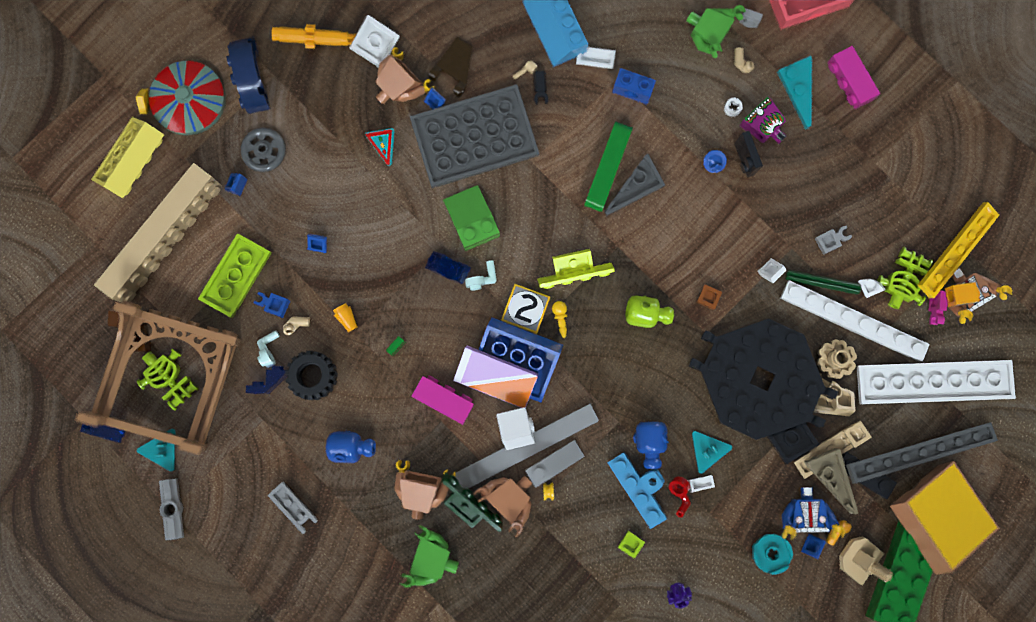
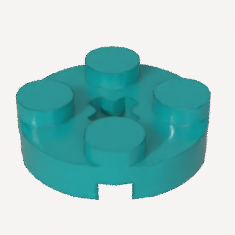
M775 534L763 535L752 546L753 561L763 572L773 575L780 574L790 566L793 550L790 543L781 536ZM770 549L777 551L775 559L768 557Z

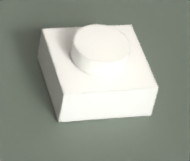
M772 258L758 270L760 276L771 283H774L787 271L784 265Z

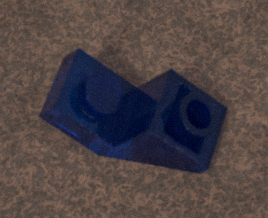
M435 251L432 252L425 266L427 270L460 284L464 283L471 269L470 266L454 261L448 256Z
M272 366V370H266L265 385L264 382H252V385H246V393L270 394L287 377L284 366Z
M83 423L80 432L121 443L126 432L125 430L107 425L93 426Z

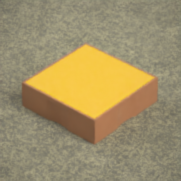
M954 461L936 466L921 479L915 488L907 491L890 505L904 528L914 538L920 552L935 574L953 572L999 529Z

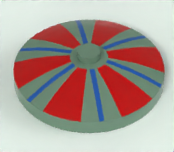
M180 61L167 66L155 77L149 91V105L155 119L167 130L180 135H195L211 128L221 117L226 102L225 89L217 74L208 66L195 61Z

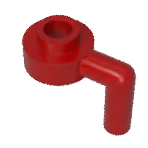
M678 476L674 477L670 482L669 490L673 495L680 497L682 501L676 512V515L682 518L691 504L687 495L690 490V484L685 478Z

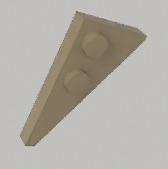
M835 448L805 460V465L850 514H858L840 449Z

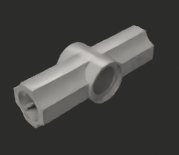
M178 478L159 481L161 495L160 514L163 517L165 540L183 538V504L180 502ZM170 504L175 507L173 514L168 510Z

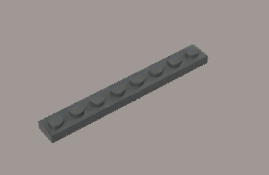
M989 422L850 463L846 467L852 484L996 442L998 439L992 423Z

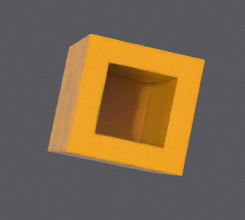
M976 282L945 288L948 307L979 302L980 291L976 286Z

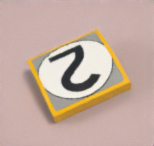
M514 284L501 321L537 334L550 296Z

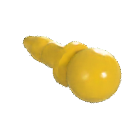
M557 301L552 305V312L555 314L554 319H558L559 332L565 338L567 328L564 318L568 317L565 314L567 306L564 302Z

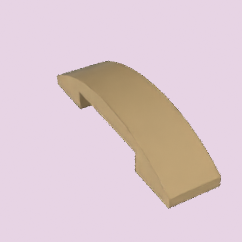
M858 421L803 454L794 461V464L803 478L806 479L814 473L805 465V460L835 448L840 449L842 455L872 437L863 423Z

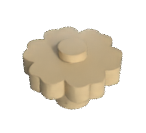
M835 339L830 343H824L817 351L820 356L816 361L819 370L826 372L829 378L840 379L843 375H850L856 368V364L853 362L857 358L855 350L851 346L847 347L844 340Z

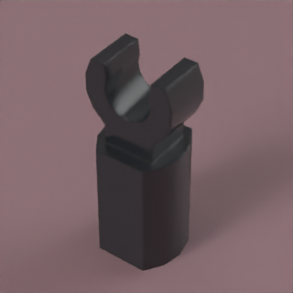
M535 71L533 73L534 92L537 94L534 97V103L538 105V99L544 98L545 104H548V95L545 93L547 91L546 72Z

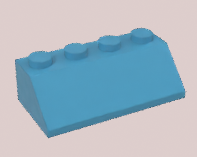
M567 0L523 1L553 67L573 59L581 53H587L588 42Z

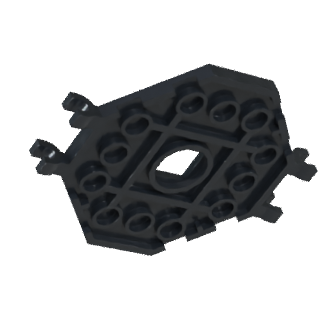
M771 319L754 323L718 337L705 330L701 339L713 344L704 364L692 358L688 367L701 372L720 424L754 440L806 422L819 428L824 426L826 420L812 415L821 395L833 400L836 399L839 391L824 386L804 334ZM757 367L774 374L768 391L750 384Z

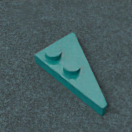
M811 56L786 66L777 72L805 130L812 126Z

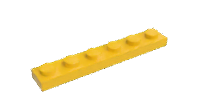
M983 202L919 282V288L929 298L936 297L998 218L999 214L989 202Z

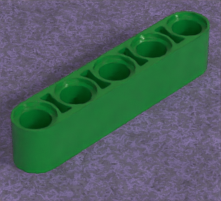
M615 121L584 206L602 212L633 127Z

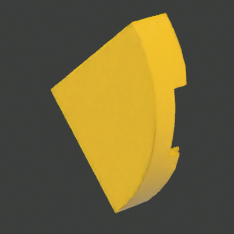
M141 89L136 96L139 113L147 114L149 109L148 89Z

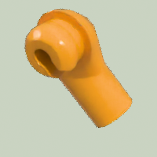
M840 520L838 522L839 525L845 529V533H849L851 524L846 523V520ZM831 529L825 541L834 546L841 534L836 532L837 538L833 539L831 536L833 530Z

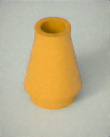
M347 303L333 310L335 313L334 317L344 326L347 332L358 327L351 306L348 307Z

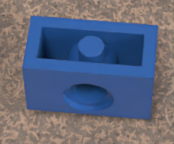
M620 68L612 93L648 104L656 80Z

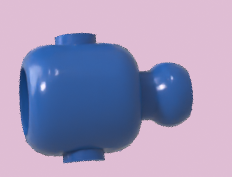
M640 422L636 426L633 440L636 443L637 450L645 454L643 466L645 469H660L662 461L659 458V453H664L669 443L667 441V426L663 422Z
M335 431L328 436L326 441L327 458L335 463H356L361 455L372 457L376 451V443L373 439L362 441L360 435L356 432Z

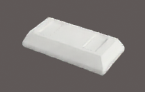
M588 47L587 53L577 55L576 64L613 69L615 51Z

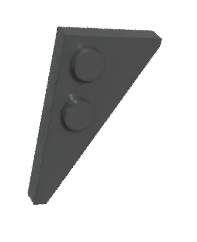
M649 154L644 156L619 193L604 212L606 217L665 186Z

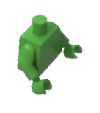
M738 5L735 8H707L702 16L692 11L686 21L695 26L691 36L697 49L701 52L712 54V57L716 58L718 56L716 51L722 52L720 43L735 20L734 17L736 16L738 20H742L743 15L741 12H746L745 8L742 5Z
M423 525L418 526L423 532L421 534L415 533L420 538V542L409 573L410 575L405 573L401 575L407 578L405 583H400L404 587L412 585L424 586L435 583L438 579L442 578L444 570L456 574L459 562L448 559L451 550L448 549V543L439 533L426 529Z

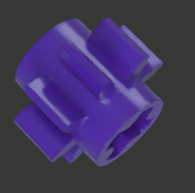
M675 583L667 591L669 604L674 603L676 608H684L692 600L690 587L685 588L683 583Z

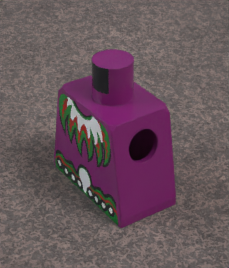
M769 96L739 125L745 131H750L752 136L763 143L772 137L779 144L787 136L780 129L786 122V119Z

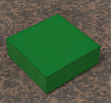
M397 337L386 351L391 356H394L406 342L402 338Z

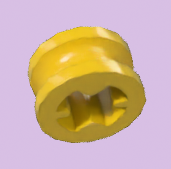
M553 482L549 485L543 483L544 500H547V498L554 500Z

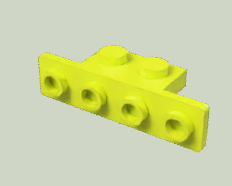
M586 249L552 257L556 275L538 278L537 280L540 288L549 289L556 284L562 283L567 285L579 279L585 281L593 276H608L610 273L615 272L611 263L593 266L591 251Z

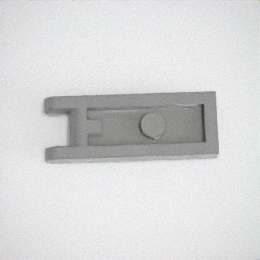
M281 482L267 495L302 534L307 532L302 525L309 518L314 523L318 521L316 516L285 482Z

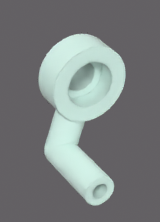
M494 261L486 262L489 277L476 276L465 279L466 288L474 291L482 289V285L496 283Z
M277 330L257 341L260 349L257 358L263 367L270 368L276 364L266 344L280 337Z

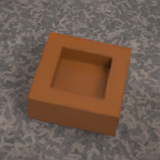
M705 284L696 303L715 310L722 292Z

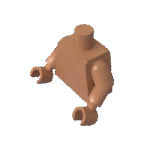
M525 475L517 483L511 478L507 479L505 477L491 480L473 493V495L480 493L481 499L478 502L487 499L512 524L508 531L510 532L512 528H515L517 530L515 537L522 532V527L529 518L531 509L530 496L525 491L533 484Z

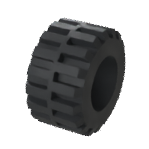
M316 351L298 353L299 356H294L292 358L293 361L287 365L289 367L288 371L285 370V375H287L285 381L289 384V390L293 391L295 396L306 400H320L322 397L328 396V393L333 391V386L337 383L335 381L336 377H338V373L335 371L336 366L332 363L333 361L326 355ZM315 364L321 369V380L316 386L307 387L302 381V372L307 366Z

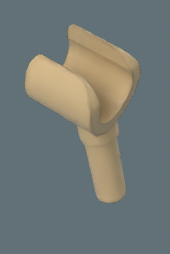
M528 61L522 70L513 75V78L517 79L527 71L533 74L537 71L538 65L533 61Z

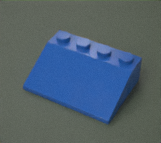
M492 317L486 327L479 350L538 373L539 375L531 392L530 399L541 403L562 351L563 344Z

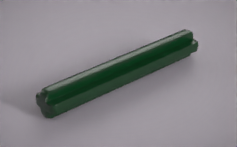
M788 270L785 279L788 281L856 295L860 294L861 285L857 283L794 270Z

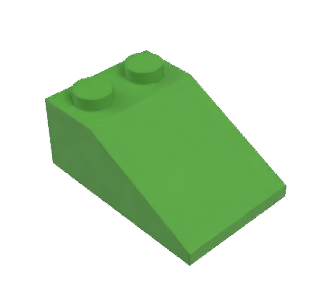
M478 185L443 199L465 251L500 237V232Z

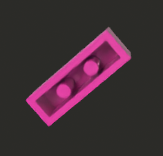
M853 46L830 58L828 61L829 69L835 74L839 87L844 90L849 104L853 105L854 109L871 102L880 95L878 88Z
M430 375L427 378L422 376L411 397L464 425L474 407V404L471 403L472 398L464 394L461 397L456 395L454 388L446 384L444 387L438 385L439 380Z

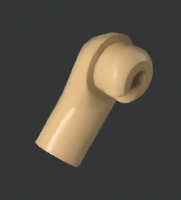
M735 48V66L743 73H749L754 69V63L744 59L743 48Z
M291 317L283 326L284 334L291 335L299 326L309 327L310 317Z

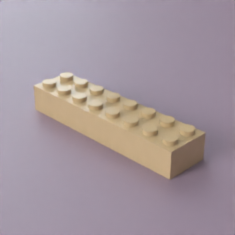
M193 163L96 281L94 286L118 302L122 303L123 300L132 301L136 295L135 292L139 287L146 284L148 276L159 268L161 260L171 253L172 247L184 237V232L187 228L194 225L196 217L200 212H204L207 209L208 202L212 197L214 198L219 194L222 185Z

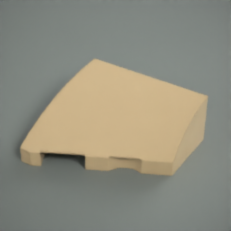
M822 378L825 387L839 391L836 399L833 400L821 395L813 412L840 416H850L855 412L854 393L848 389L841 388L834 381L830 383Z

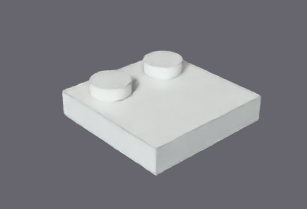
M367 15L349 48L379 67V63L390 55L399 35Z

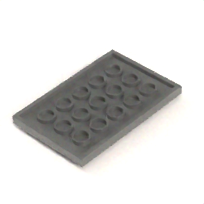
M517 84L410 116L431 188L540 155Z

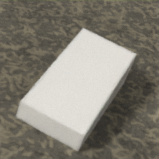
M712 475L687 480L690 484V492L715 487Z

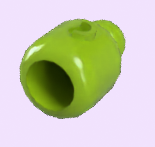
M634 295L628 300L625 317L630 325L653 328L658 321L665 325L671 324L674 317V309L671 307L660 308V303L656 298Z

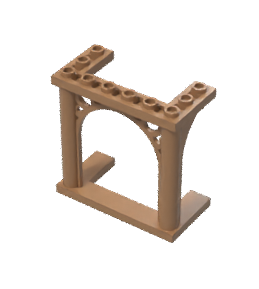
M123 300L122 304L116 302L113 310L119 312V327L92 411L78 413L76 421L93 426L107 425L179 445L180 450L198 455L205 452L208 445L205 442L235 349L240 346L241 340L237 338V334L227 330L219 333V329L207 326V329L199 327V323L188 320L186 324L180 322L181 318L169 315L166 318L160 316L161 312L156 310L142 311V306ZM143 323H148L151 326L152 334L150 336H145L142 333L141 325ZM154 323H157V326L161 329L162 327H164V332H157V328ZM178 331L182 332L181 337L177 336ZM135 332L141 338L139 342H134V339L137 337L134 336ZM173 337L183 340L197 350L204 362L206 370L205 386L188 438L110 416L130 357L141 345L152 339ZM196 337H198L197 339L199 340L203 339L204 337L207 338L203 340L200 344H196L194 342V339ZM209 342L216 344V349L212 353L203 352L205 344ZM217 355L216 360L213 359V364H210L208 358Z

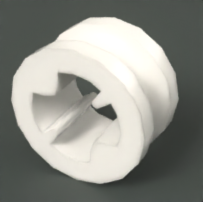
M737 98L729 99L724 106L725 113L730 117L737 116L742 110V102ZM731 104H733V106H737L735 111L733 109H729Z

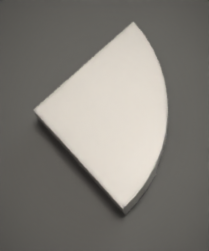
M874 279L858 281L866 298L886 290L880 282Z

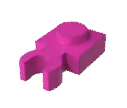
M940 291L935 298H929V312H932L929 318V324L931 325L944 324L945 322L943 311H947L948 306L945 291Z

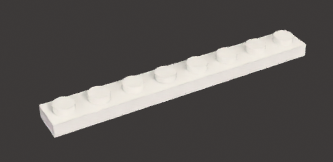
M790 280L787 281L780 297L782 300L918 362H923L930 345Z

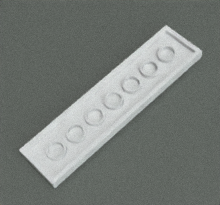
M1012 360L856 366L859 404L1016 399Z

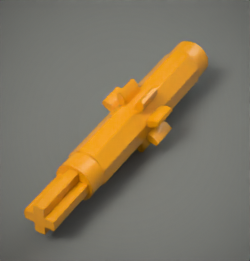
M306 24L305 28L272 27V41L305 43L306 48L314 49L315 44L348 46L351 45L356 34L348 32L319 30L312 24Z

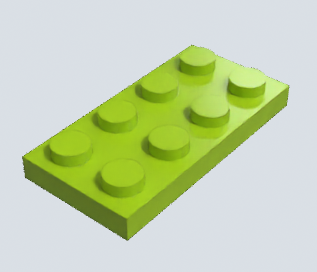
M237 233L198 300L233 319L270 257L271 252Z

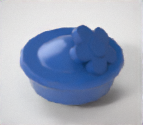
M719 150L708 152L703 160L705 169L711 173L722 171L727 163L725 154Z

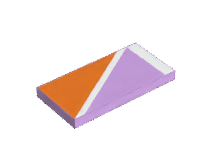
M466 345L453 381L518 407L526 408L539 374Z

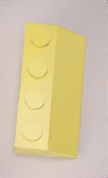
M132 117L91 180L124 198L125 195L130 193L133 182L141 176L144 165L152 159V153L155 148L161 145L164 134L148 123Z

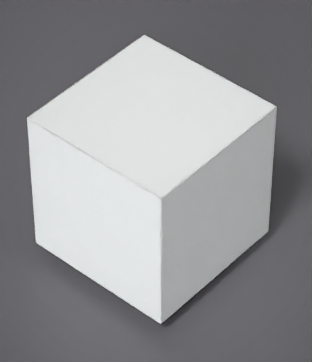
M525 407L497 414L501 438L506 450L535 444L533 421Z

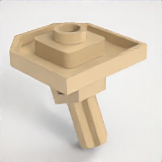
M863 536L850 539L839 555L840 569L860 585L865 583L869 575L874 574L883 581L888 582L893 574L878 563L884 553Z

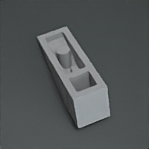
M573 440L525 471L536 488L585 456L576 441Z

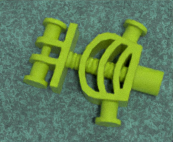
M906 247L900 250L898 255L900 258L895 261L896 264L907 268L906 271H896L890 274L887 279L880 275L877 279L883 286H886L885 292L892 295L888 305L894 309H899L903 300L906 302L915 300L918 306L922 305L926 300V296L922 297L918 294L921 290L918 286L920 281L913 275V272L921 276L926 275L933 260H927L921 254L916 257V252H910L906 250ZM900 275V276H903V277H902V279H901V278H895V276Z
M172 348L169 356L162 355L160 358H157L150 351L142 357V360L149 367L143 372L145 378L142 380L138 379L137 384L142 390L148 384L158 389L169 386L172 389L162 399L168 401L167 404L173 410H177L176 407L180 403H185L183 398L185 396L190 398L192 396L191 393L199 390V388L193 381H190L191 378L185 376L178 383L175 381L180 373V366L174 361L178 356H182L178 351ZM165 381L163 384H156V382Z

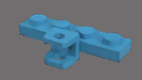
M625 451L608 462V465L650 529L668 518L653 496V493L658 491L665 482L658 469H650L640 476Z

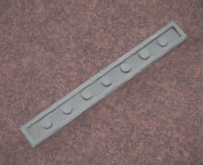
M588 404L534 432L535 444L510 450L503 448L456 472V478L462 487L470 488L598 422L599 419L591 404Z

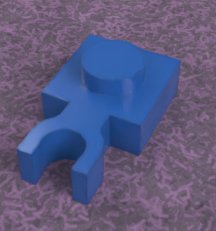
M261 292L257 293L263 299L261 302L254 301V304L261 307L265 306L264 311L280 318L284 317L290 300L271 293L269 298Z

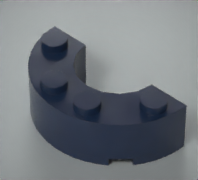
M249 37L231 41L228 45L229 55L226 58L229 67H232L233 73L230 74L232 84L237 86L241 108H245L248 114L269 110L270 105L267 92L258 68L257 57H259L255 38Z

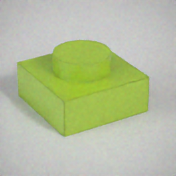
M627 531L617 547L635 559L645 542L630 531Z

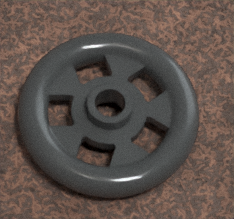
M258 128L252 130L242 141V159L249 168L255 171H271L278 167L285 157V142L281 135L272 129ZM267 136L272 137V143L266 141L265 138ZM257 137L260 141L252 145L251 141ZM262 146L266 147L264 152H260ZM273 148H278L277 156L271 155ZM253 150L256 157L251 159L248 152ZM268 158V164L260 163V159Z

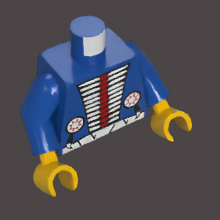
M801 487V499H791V503L787 504L781 515L784 529L782 538L784 539L787 537V533L791 535V540H793L796 532H830V529L833 530L831 534L833 539L837 538L836 532H839L842 538L845 534V529L839 525L835 514L823 499H813V487Z

